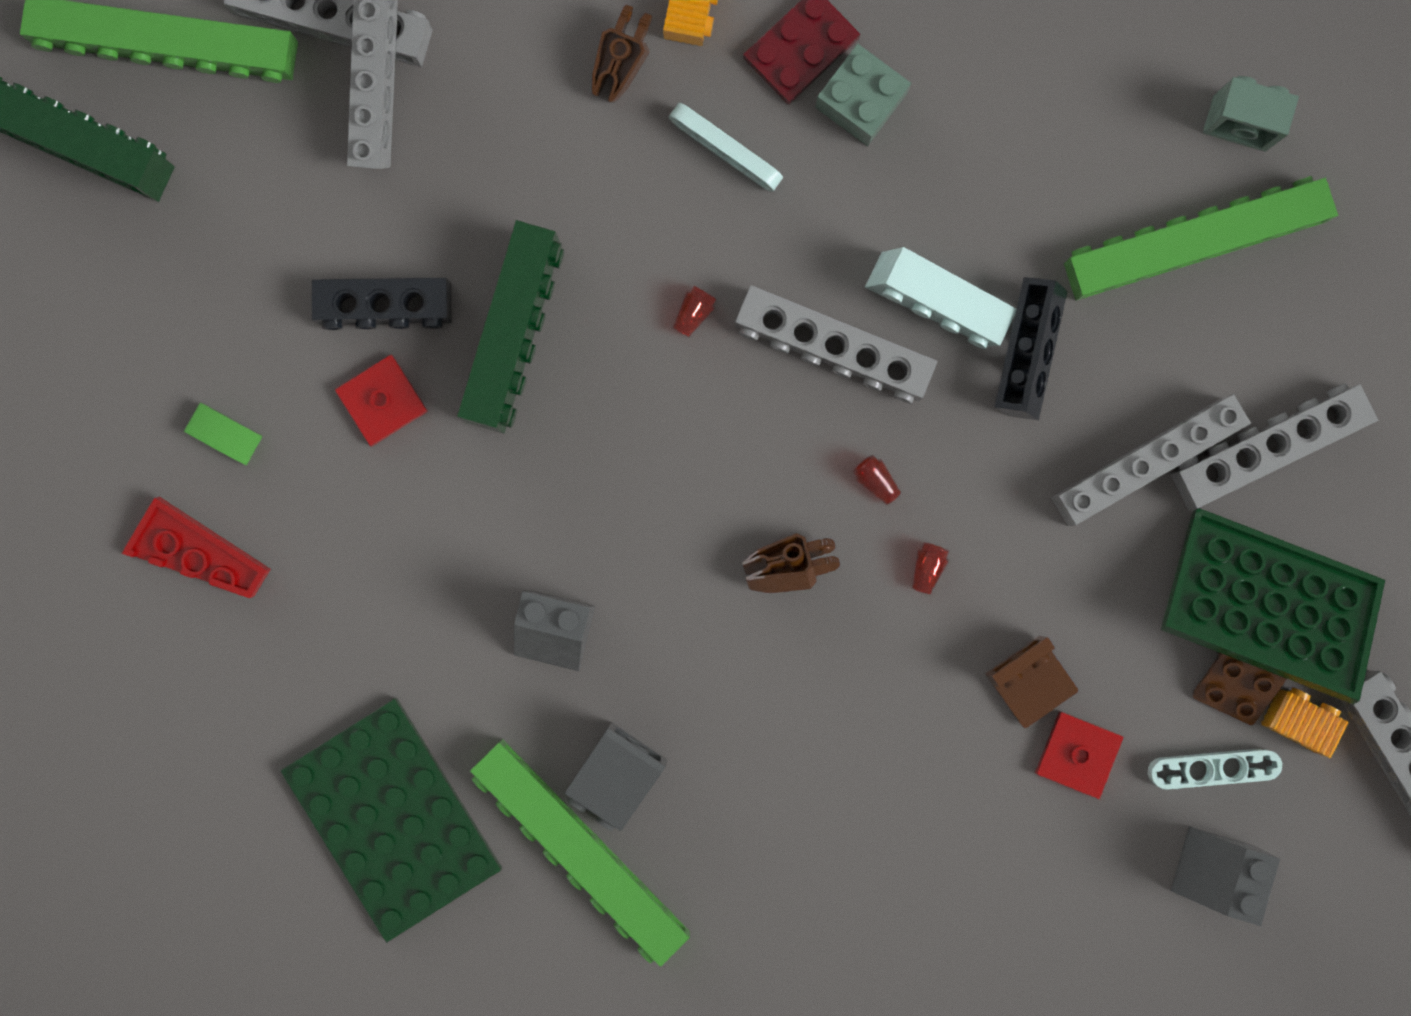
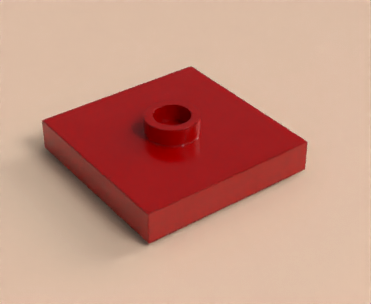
M392 354L335 389L371 447L428 412Z
M1059 711L1035 774L1100 800L1124 737Z

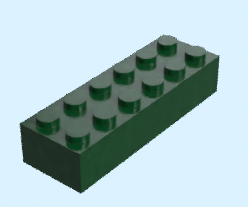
M0 77V133L154 201H160L175 166L165 159L167 154L157 149L155 144L140 137H137L135 140L125 135V131L106 123L103 126L86 113L76 109L72 112L64 108L62 103L44 96L42 99L34 95L32 90L15 82L11 85L2 81L3 78Z
M518 220L515 222L457 415L458 418L466 423L505 434L507 427L512 428L517 409L513 408L516 395H522L526 384V377L523 376L526 363H532L536 350V345L532 344L535 331L541 332L545 320V313L542 312V307L545 299H551L555 286V281H552L554 268H560L564 256V249H561L562 243H560L556 231Z

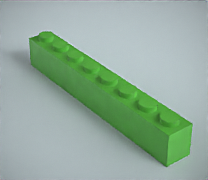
M25 0L20 35L31 43V47L41 51L51 52L52 48L64 49L66 53L76 56H85V52L96 53L98 57L112 61L118 60V57L130 58V61L141 65H150L151 61L162 62L165 67L178 70L183 69V66L196 67L197 71L207 74H216V70L228 71L229 75L243 79L249 78V75L261 76V79L272 83H281L282 79L293 80L298 41L291 31L65 0Z
M1309 176L1293 182V188L1282 191L1281 186L1260 193L1262 198L1250 201L1249 196H1245L1229 203L1230 208L1219 211L1217 206H1213L1198 212L1199 217L1187 221L1186 216H1181L1166 222L1167 227L1155 231L1154 226H1149L1134 232L1135 237L1123 240L1122 236H1117L1104 241V247L1092 250L1091 246H1085L1071 252L1072 257L1063 264L1075 301L1326 223L1339 216L1327 179L1322 178L1314 181L1313 177Z
M504 739L470 770L474 775L472 781L484 793L490 791L498 799L495 804L500 811L507 817L513 815L522 824L519 827L521 832L530 841L533 842L536 839L545 848L543 850L545 857L555 866L560 863L569 872L566 877L571 884L578 890L584 888L592 896L590 899L592 905L601 914L604 915L607 912L616 921L613 924L616 930L624 938L628 939L631 936L639 944L637 950L649 963L655 961L661 967L690 938V930Z

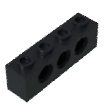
M1024 277L995 403V408L1007 416L1039 421L1068 293L1056 280Z
M447 278L312 280V320L322 325V329L341 330L343 329V324H356V329L363 330L376 329V324H389L391 329H408L409 323H422L423 328L429 329L442 328L443 323H452L451 282ZM388 297L390 300L389 308L381 313L376 312V301L379 298ZM413 297H422V308L417 312H410L408 310L409 301ZM347 298H355V309L352 312L343 313V302Z

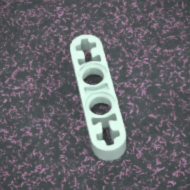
M678 103L668 116L671 122L764 189L773 192L783 179V176L774 167L688 106Z
M1261 748L1170 756L1153 760L1148 767L1147 774L1152 784L1162 789L1269 781L1275 779L1281 773L1282 761L1277 753ZM1263 756H1265V759L1272 761V766L1266 767V773L1263 769L1249 768L1248 762H1263ZM1235 758L1240 765L1239 771L1235 776L1228 777L1223 771V764L1227 759ZM1196 761H1202L1206 766V774L1199 780L1193 779L1189 772L1190 766ZM1163 765H1165L1170 770H1181L1182 776L1177 774L1168 775L1166 782H1164L1162 778L1157 777V772L1162 771Z

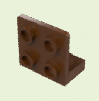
M1038 636L985 673L1023 728H1028L1078 692V688L1053 654L1054 645L1045 636Z
M1219 653V656L1193 691V698L1252 726L1287 679Z

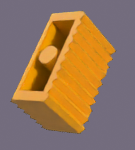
M669 0L663 28L664 39L703 46L704 36L711 37L714 17L709 16L711 4L717 5L718 0Z
M1294 687L1291 688L1290 692L1280 689L1273 698V702L1270 704V708L1267 710L1261 725L1321 756L1331 758L1349 723L1339 717L1341 711L1325 703H1321L1320 707L1309 702L1311 698L1309 694Z

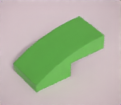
M201 402L184 430L185 433L244 465H247L263 437Z

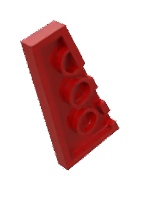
M160 496L153 499L121 553L130 557L141 558L158 567H166L178 571L181 575L189 578H198L209 582V585L249 599L256 595L271 570Z

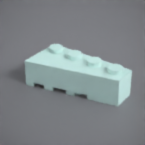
M905 247L881 252L865 288L910 309L921 317L940 323V326L949 332L961 333L969 337L968 342L983 349H986L987 346L1001 345L1017 310Z

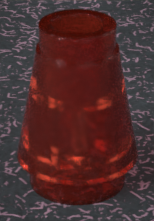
M694 285L691 291H687L673 328L690 337L715 309L713 305L717 299Z
M870 455L854 469L853 473L857 476L856 481L886 505L893 502L901 494L882 459H877L874 455Z
M923 543L922 549H918L913 589L926 594L932 593L933 588L950 561L947 558L949 550L931 543Z

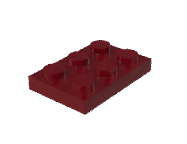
M801 0L743 54V59L789 105L860 38L861 34L828 0Z

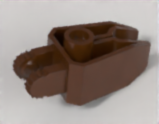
M627 4L623 7L615 28H609L602 32L592 73V93L595 96L600 95L607 78L611 75L613 76L614 84L608 99L612 103L616 102L629 88L650 53L647 43L643 41L650 26L652 15L644 13L639 20L634 37L625 34V30L632 18L633 7Z
M796 533L757 549L742 562L746 575H749L745 577L749 589L764 593L812 589L817 582L816 576L836 571L840 567L839 558L835 556L811 560V558L834 551L836 547L834 540L823 538L806 542L804 536Z

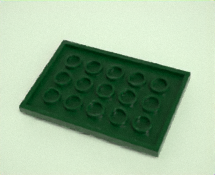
M1198 508L1191 514L1161 630L1340 700L1355 704L1361 698L1385 579Z
M397 698L281 770L285 780L386 943L502 870L499 861Z

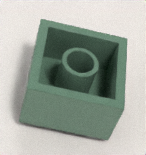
M857 43L818 95L815 108L866 146H869L907 95L911 82Z
M1233 77L1213 96L1203 134L1266 152L1288 136L1299 96L1290 94L1289 90L1285 87H1267L1256 84L1257 81L1251 77Z

